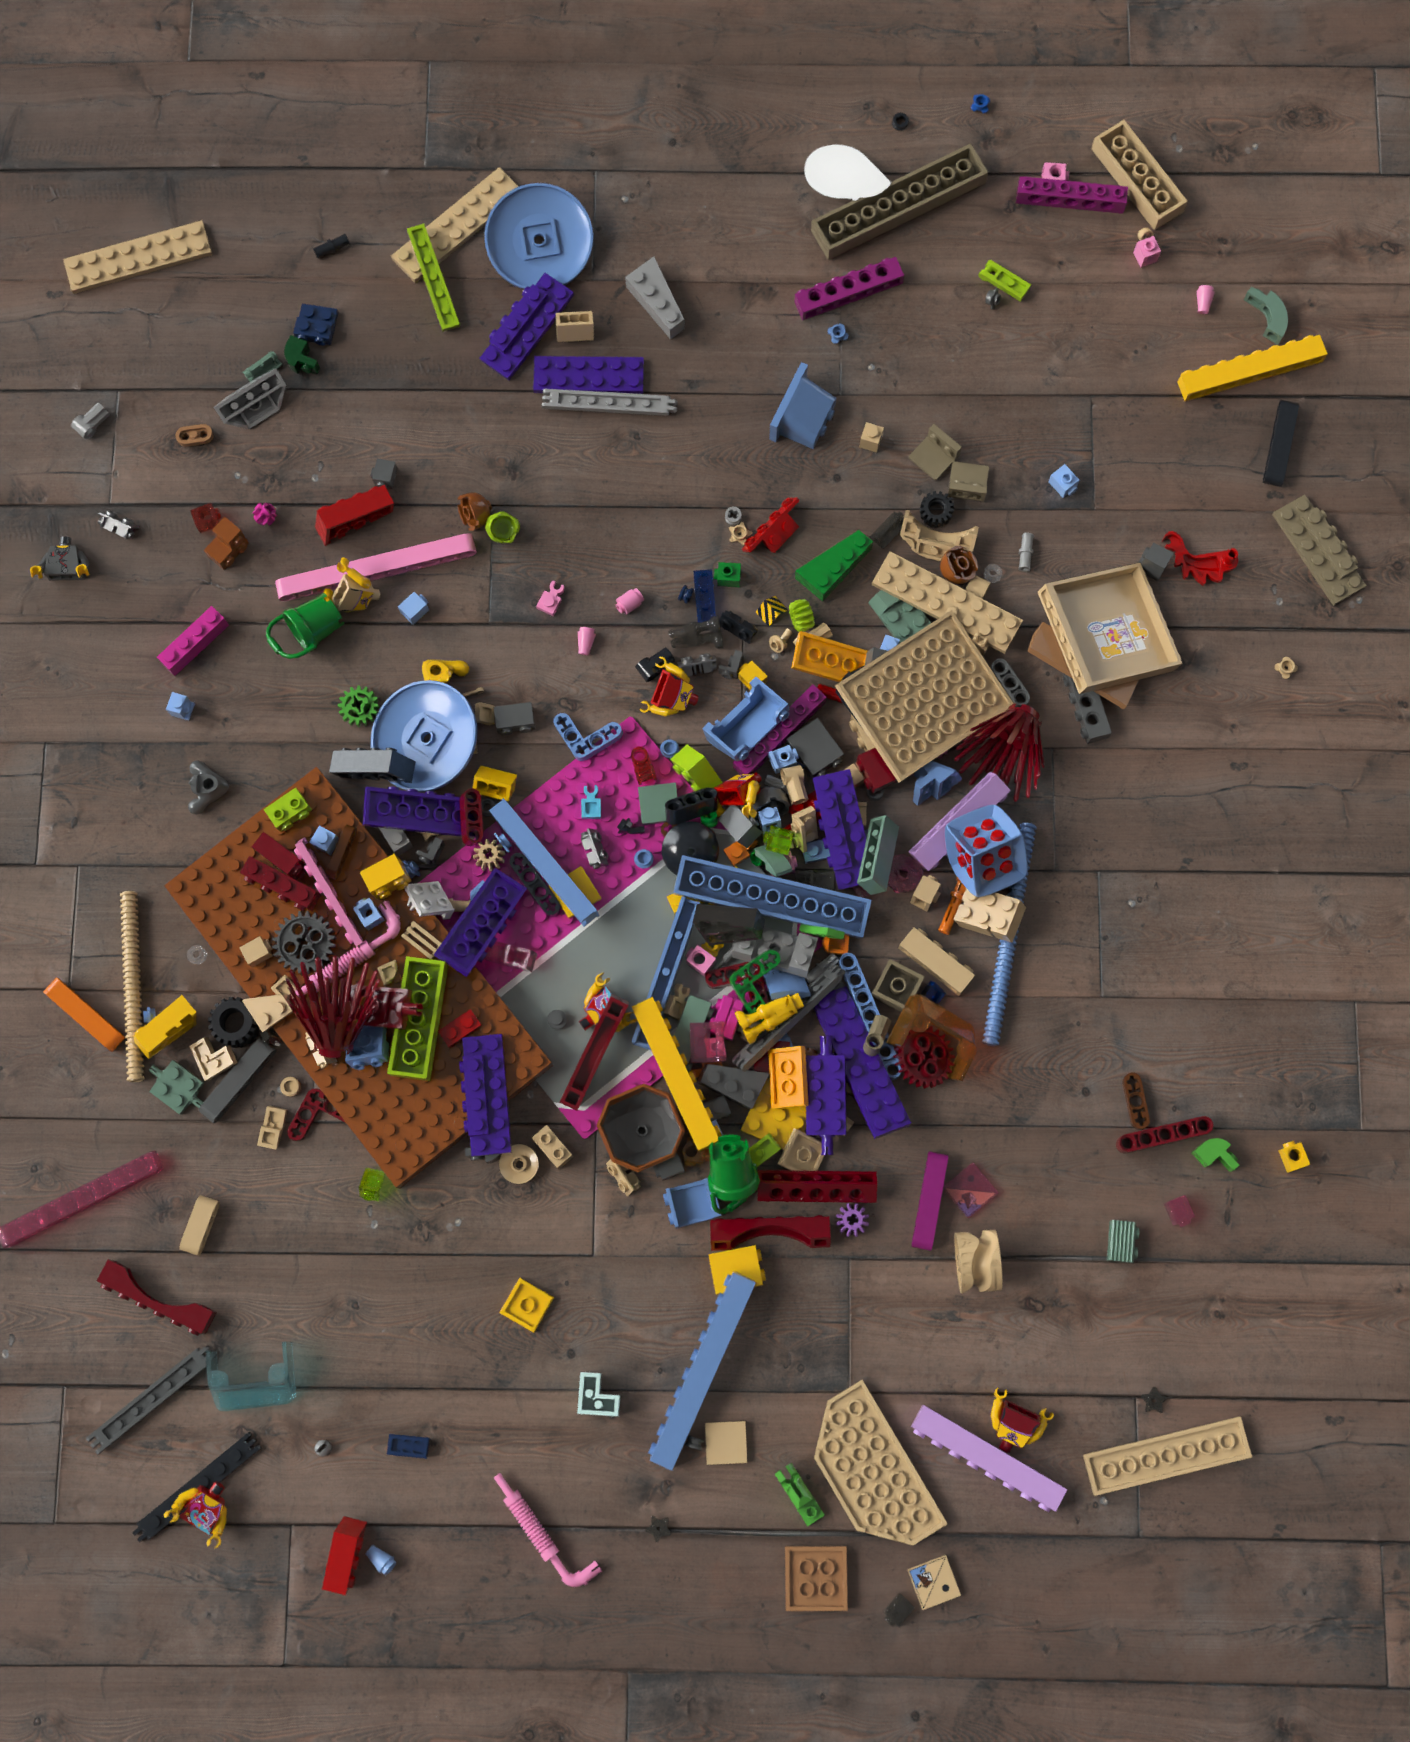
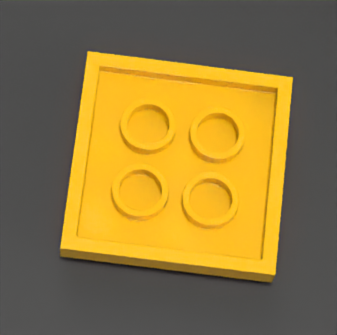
M767 1078L753 1108L750 1109L741 1131L760 1140L770 1133L782 1150H784L794 1128L805 1133L806 1106L771 1108L770 1079Z

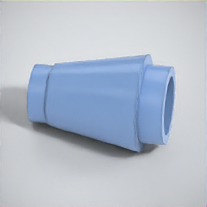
M374 1545L366 1552V1556H368L380 1574H389L396 1565L393 1556Z

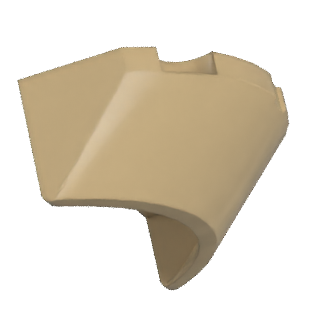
M906 510L900 535L917 554L928 559L941 561L943 555L954 546H963L967 552H973L979 527L975 526L969 530L957 533L939 532L924 526L911 514L910 510Z

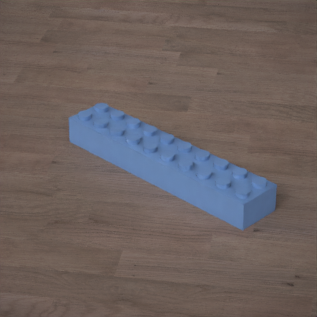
M684 855L681 857L673 895L796 924L831 928L843 931L845 935L855 938H863L872 901L858 896Z

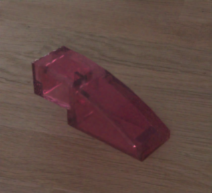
M496 941L492 948L487 947L485 950L488 954L484 960L532 972L537 953L530 949Z

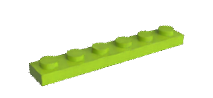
M424 223L407 228V233L442 332L460 327Z

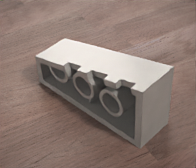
M652 257L625 277L627 289L670 340L685 329L684 318L655 257Z

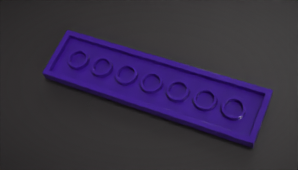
M844 986L829 992L813 1009L825 1035L832 1036V1050L834 1054L846 1055V1080L874 1139L910 1126L911 1121L879 1054L869 1056L863 1050L868 1031L847 987ZM869 1042L870 1046L875 1047L873 1042Z

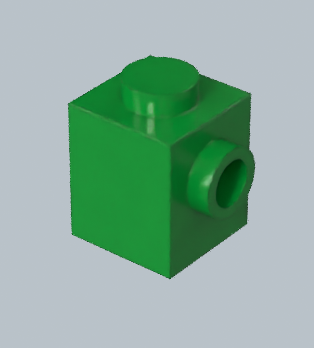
M719 562L718 568L714 569V580H717V586L740 588L741 564Z

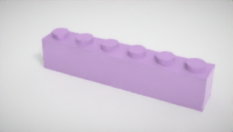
M989 772L908 852L922 868L927 871L934 869L938 866L939 860L943 856H947L945 842L946 825L971 811L1003 802L1011 790L996 774Z

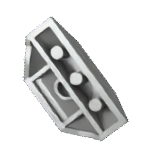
M275 368L228 395L213 408L224 424L250 429L280 410L286 383Z

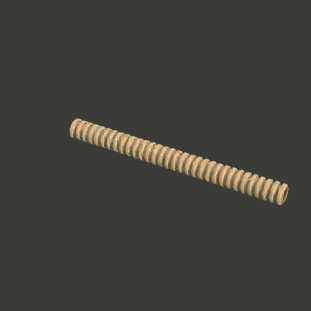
M134 891L120 893V897H122L120 899L122 903L120 908L122 909L121 915H123L121 917L123 921L121 923V926H123L121 937L124 939L122 940V944H124L122 946V950H124L122 952L124 956L122 958L124 962L122 966L125 968L123 970L125 974L123 976V979H125L123 991H125L124 997H126L124 999V1003H126L124 1009H126L124 1020L127 1021L125 1023V1027H127L125 1029V1033H127L125 1044L127 1045L126 1051H128L126 1053V1057H128L126 1063H128L126 1074L129 1075L127 1081L141 1082L145 1080L143 1076L145 1072L142 1070L144 1068L142 1064L144 1062L142 1058L144 1053L134 1042L135 1032L143 1025L141 1022L142 1017L140 1016L142 1014L140 1010L142 1008L140 1004L142 999H140L141 993L139 992L141 990V987H139L141 981H139L141 970L138 969L140 967V963H138L140 961V957H138L140 955L138 951L140 946L137 939L139 937L137 933L139 931V928H137L139 917L136 916L138 914V910H136L138 908L136 904L138 902L136 898L138 893Z

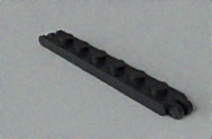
M248 1432L140 1520L137 1523L138 1528L132 1532L136 1536L142 1531L143 1534L137 1539L139 1543L145 1538L149 1541L170 1524L173 1514L170 1513L168 1517L164 1518V1513L172 1510V1505L181 1493L192 1488H198L200 1485L210 1489L215 1481L220 1483L262 1448L260 1444L254 1449L251 1448L257 1442L254 1438L250 1442L246 1441L252 1434Z

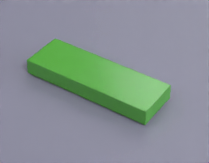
M801 924L799 929L801 933L834 939H843L845 934L843 931Z

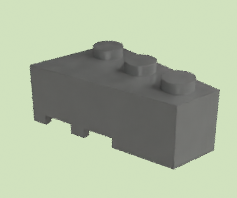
M706 1064L696 1083L721 1096L724 1095L725 1098L746 1109H752L769 1073L750 1070L744 1072L737 1068Z

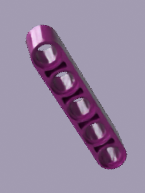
M928 1152L911 1247L932 1250L948 1163V1155Z

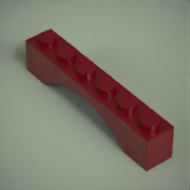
M611 994L559 1103L576 1111L578 1110L607 1047L629 1005L628 1001Z
M817 1215L815 1217L796 1216L784 1218L778 1216L775 1218H718L710 1220L711 1251L732 1250L749 1239L767 1235L793 1238L810 1248L830 1247V1217Z
M108 1259L96 1280L101 1283V1288L109 1292L113 1289L119 1292V1297L127 1301L131 1298L137 1301L135 1305L143 1309L149 1307L154 1310V1315L161 1318L167 1316L171 1318L170 1322L179 1327L183 1324L189 1327L188 1332L197 1336L200 1333H207L217 1314L216 1311L199 1303L174 1306L157 1301L139 1286L130 1268L114 1260Z

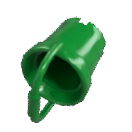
M325 593L296 608L291 607L284 610L281 615L269 623L266 629L267 642L276 654L289 659L302 657L314 651L321 641L344 625V622H338L342 617L331 600L327 602L323 599L327 597ZM283 618L296 640L304 649L297 654L283 652L280 645L271 637V629Z
M728 1134L718 1137V1142L715 1144L712 1142L709 1147L710 1173L708 1176V1187L711 1193V1205L718 1214L733 1212L746 1202V1199L758 1189L760 1183L756 1163H752L748 1141L746 1139L745 1142L742 1141L739 1135ZM716 1198L733 1202L727 1205V1208L719 1209L716 1204Z

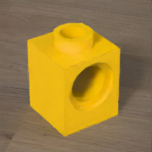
M753 661L749 664H743L738 670V679L749 690L752 689L750 682L755 677L759 678L764 684L767 682L768 676Z
M1294 1141L1283 1144V1149L1278 1150L1287 1173L1310 1165L1301 1142L1297 1144ZM1290 1151L1297 1153L1298 1158L1296 1161L1290 1158Z

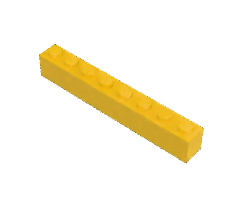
M1309 335L1303 338V340H1292L1282 346L1274 345L1268 350H1257L1247 356L1239 355L1233 360L1219 361L1216 365H1204L1195 371L1187 370L1180 375L1178 385L1186 402L1322 363L1327 356V351L1320 335Z
M651 997L632 1006L633 1012L698 1151L700 1152L710 1147L712 1142L713 1144L717 1143L718 1137L722 1136L718 1126H713L710 1120L714 1117L709 1107L705 1108L702 1103L705 1098L701 1089L696 1090L693 1084L697 1082L693 1072H688L685 1067L688 1062L684 1053L679 1054L677 1047L680 1046L675 1035L672 1037L670 1035L669 1029L672 1027L667 1018H662L660 1012L664 1010L659 1000L655 1001Z

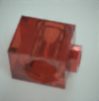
M212 503L190 510L194 523L200 533L213 529L220 522L219 519L222 518L219 509L214 508ZM211 515L209 519L204 520L205 516Z

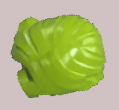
M501 511L487 518L485 528L487 534L494 542L505 544L514 541L516 534L520 530V523L512 515Z

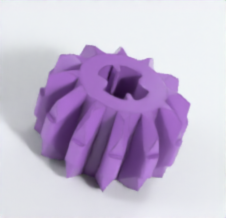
M848 1203L846 1205L848 1211L843 1207L840 1208L844 1215L836 1214V1218L842 1219V1221L836 1222V1226L843 1224V1227L839 1230L840 1233L847 1229V1237L851 1235V1231L857 1237V1229L864 1233L865 1230L861 1225H869L868 1222L863 1221V1219L869 1218V1215H861L865 1211L864 1207L857 1211V1203H855L854 1209H851V1205ZM856 1216L855 1219L858 1222L850 1225V1221L847 1222V1217Z

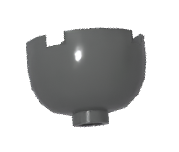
M764 786L759 794L756 795L755 804L752 806L757 811L755 819L758 820V812L767 807H777L781 818L789 812L788 806H790L787 795L780 788Z

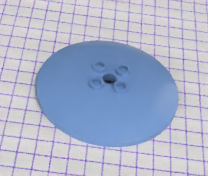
M532 183L517 187L499 199L488 216L485 226V247L489 260L502 278L521 289H525L527 286L531 287L532 284L536 285L544 273H547L561 284L566 285L581 273L591 255L593 230L588 213L576 197L558 186ZM537 236H542L545 240L542 244H536L534 239Z
M432 680L414 682L393 693L377 713L371 731V748H379L381 750L394 748L397 749L398 753L416 761L412 783H405L401 779L391 783L401 789H416L418 792L439 789L457 778L468 765L477 741L476 717L468 700L452 686ZM431 734L430 741L424 743L425 735Z

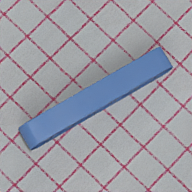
M845 953L840 957L839 967L845 970L843 978L869 1033L873 1021H868L865 1018V1013L880 1014L857 958L852 953ZM843 960H852L853 966L845 967ZM856 976L861 982L858 985H853L850 982V978ZM858 995H866L868 1001L866 1003L859 1002L857 999ZM888 1033L882 1048L889 1049L890 1056L883 1057L880 1052L878 1053L886 1071L889 1066H895V1063L899 1062V1059L893 1057L896 1055ZM895 1066L898 1071L901 1069V1066ZM888 1073L891 1080H896L901 1074L890 1075Z

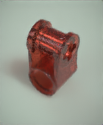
M635 747L631 752V760L638 785H642V782L648 780H657L647 750L644 747ZM638 753L645 755V758L641 761L636 760L634 757Z

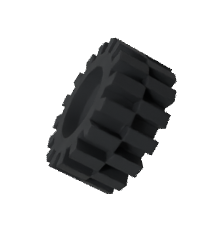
M933 491L932 495L928 493L927 497L924 496L920 506L921 519L923 518V522L925 524L928 522L930 527L933 524L934 528H937L938 525L943 527L944 523L947 525L954 511V503H952L951 497L948 499V494L942 495L941 491H939V494ZM936 503L943 506L944 512L941 515H934L930 512V506Z

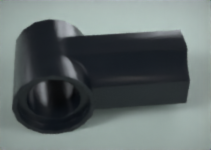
M666 647L652 657H646L636 664L635 668L646 682L652 681L664 669L656 666V664L659 666L664 665V660L659 657H664L667 663L675 662L672 653Z

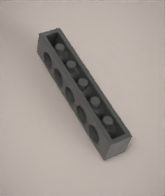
M1064 674V684L1066 687L1068 686L1070 691L1069 700L1076 709L1074 711L1077 722L1080 721L1082 727L1080 728L1082 738L1086 739L1087 744L1109 738L1112 732L1099 694L1094 691L1079 694L1074 680ZM1082 701H1088L1090 707H1084ZM1093 718L1096 721V724H1089L1087 719Z

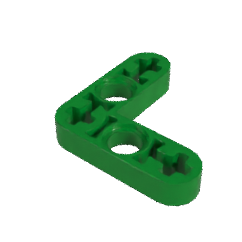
M775 950L763 952L730 976V984L749 1014L757 1012L755 1007L750 1008V1006L755 1005L758 1001L760 1004H757V1007L765 1004L753 982L780 963V955ZM768 954L775 956L773 959L774 963L767 962L763 965L759 961L760 959L762 962L766 961L769 958ZM753 964H757L760 967V972L757 975H753L750 972V967ZM747 974L751 978L750 980L748 977L742 979V985L735 984L736 976L742 977ZM748 991H752L755 995L752 1002L745 1000V994Z

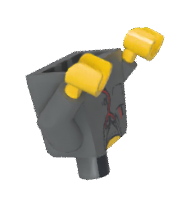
M60 537V546H51L49 552L44 555L39 564L30 568L32 578L34 575H38L39 579L43 578L44 573L49 581L84 580V573L86 576L90 575L88 572L90 562L84 552L80 551L77 546L71 545L72 539L70 537Z

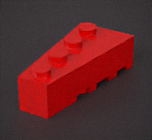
M385 485L375 486L367 492H359L346 500L340 499L333 505H325L319 508L316 514L315 528L326 546L336 536L340 539L346 536L345 533L350 529L358 530L366 524V521L369 520L372 523L392 513L394 502Z

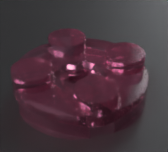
M904 854L894 856L888 886L896 893H908L916 889L923 874L920 863L915 858H910ZM899 870L907 872L906 878L900 876Z

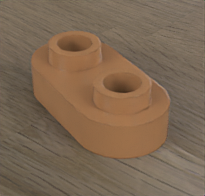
M200 424L181 427L177 430L175 436L181 446L188 447L207 444L212 441L214 434L210 426Z

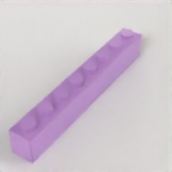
M924 1405L920 1408L911 1425L915 1429L913 1433L923 1439L925 1435L933 1439L931 1441L933 1445L940 1449L945 1446L950 1449V1455L957 1459H960L962 1456L968 1460L967 1465L976 1470L979 1467L986 1471L984 1475L994 1481L996 1478L1004 1481L1002 1484L1004 1487L1011 1491L1016 1488L1022 1492L1021 1497L1030 1502L1032 1499L1040 1502L1038 1507L1047 1512H1050V1510L1056 1512L1067 1491L1064 1487Z

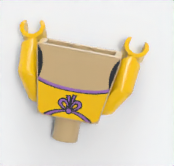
M341 558V563L338 562L337 570L341 573L347 572L348 574L343 575L334 593L331 589H324L323 593L327 597L323 599L327 602L331 600L339 612L365 610L371 600H379L380 591L379 589H373L370 579L360 574L354 568L348 567L349 560L347 558Z

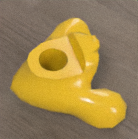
M431 659L423 662L422 673L424 681L432 680L446 684L451 679L453 673L458 676H465L469 673V666L461 660Z

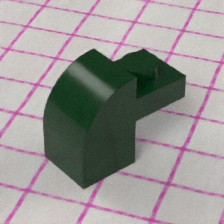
M290 335L284 348V355L290 369L296 374L299 373L300 369L309 374L311 372L318 374L320 366L317 360L307 357L310 351L307 341Z

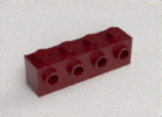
M251 856L248 857L240 871L245 876L243 880L252 885L255 882L260 884V889L269 894L272 891L277 893V898L284 902H288V900L294 902V907L302 911L307 909L312 912L321 897V894L316 890Z

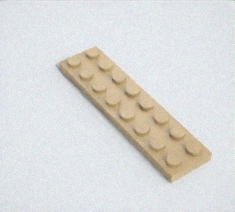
M500 167L426 227L438 264L485 227L488 216L498 200L509 191L518 187ZM408 241L391 257L414 283H417L423 278L411 241Z
M198 221L63 260L71 291L75 294L212 255L204 223L203 221Z
M889 552L872 581L873 586L936 619L952 610L969 636L974 637L976 633H979L981 639L988 638L987 644L990 647L1004 654L1023 622L1022 619L892 552Z
M1240 1416L1083 1454L1094 1496L1252 1457Z

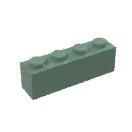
M886 815L870 820L857 881L870 895L887 891L899 826Z
M692 995L688 998L674 1034L680 1045L677 1047L679 1054L684 1053L688 1064L685 1067L688 1072L691 1071L693 1066L690 1063L693 1056H697L700 1048L697 1045L698 1041L705 1036L707 1027H704L707 1020H711L714 1009H711L712 1003Z

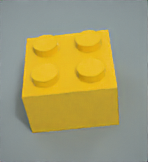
M395 854L360 872L368 890L376 899H385L391 895L392 891L396 889L402 890L412 881L402 861Z

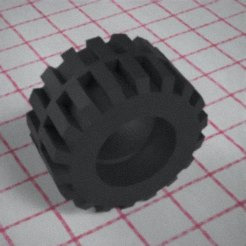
M229 997L228 1000L222 999L221 1004L216 1003L214 1005L216 1009H211L210 1013L212 1016L208 1017V1022H210L208 1027L212 1031V1036L220 1043L232 1048H237V1046L242 1048L245 1047L244 1044L246 1043L248 1045L251 1044V1039H256L258 1036L256 1035L257 1031L260 1032L259 1026L240 997ZM235 1012H241L245 1019L243 1027L235 1033L227 1032L225 1022L228 1016Z

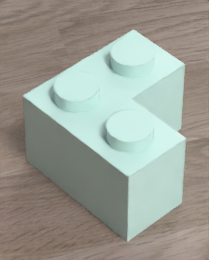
M580 1372L577 1414L619 1416L621 1395L601 1394L602 1373Z

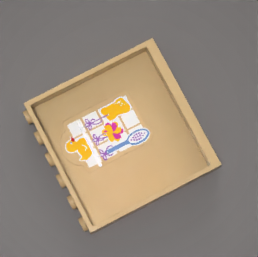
M1141 563L1047 583L1038 591L1079 694L1172 672L1183 664Z

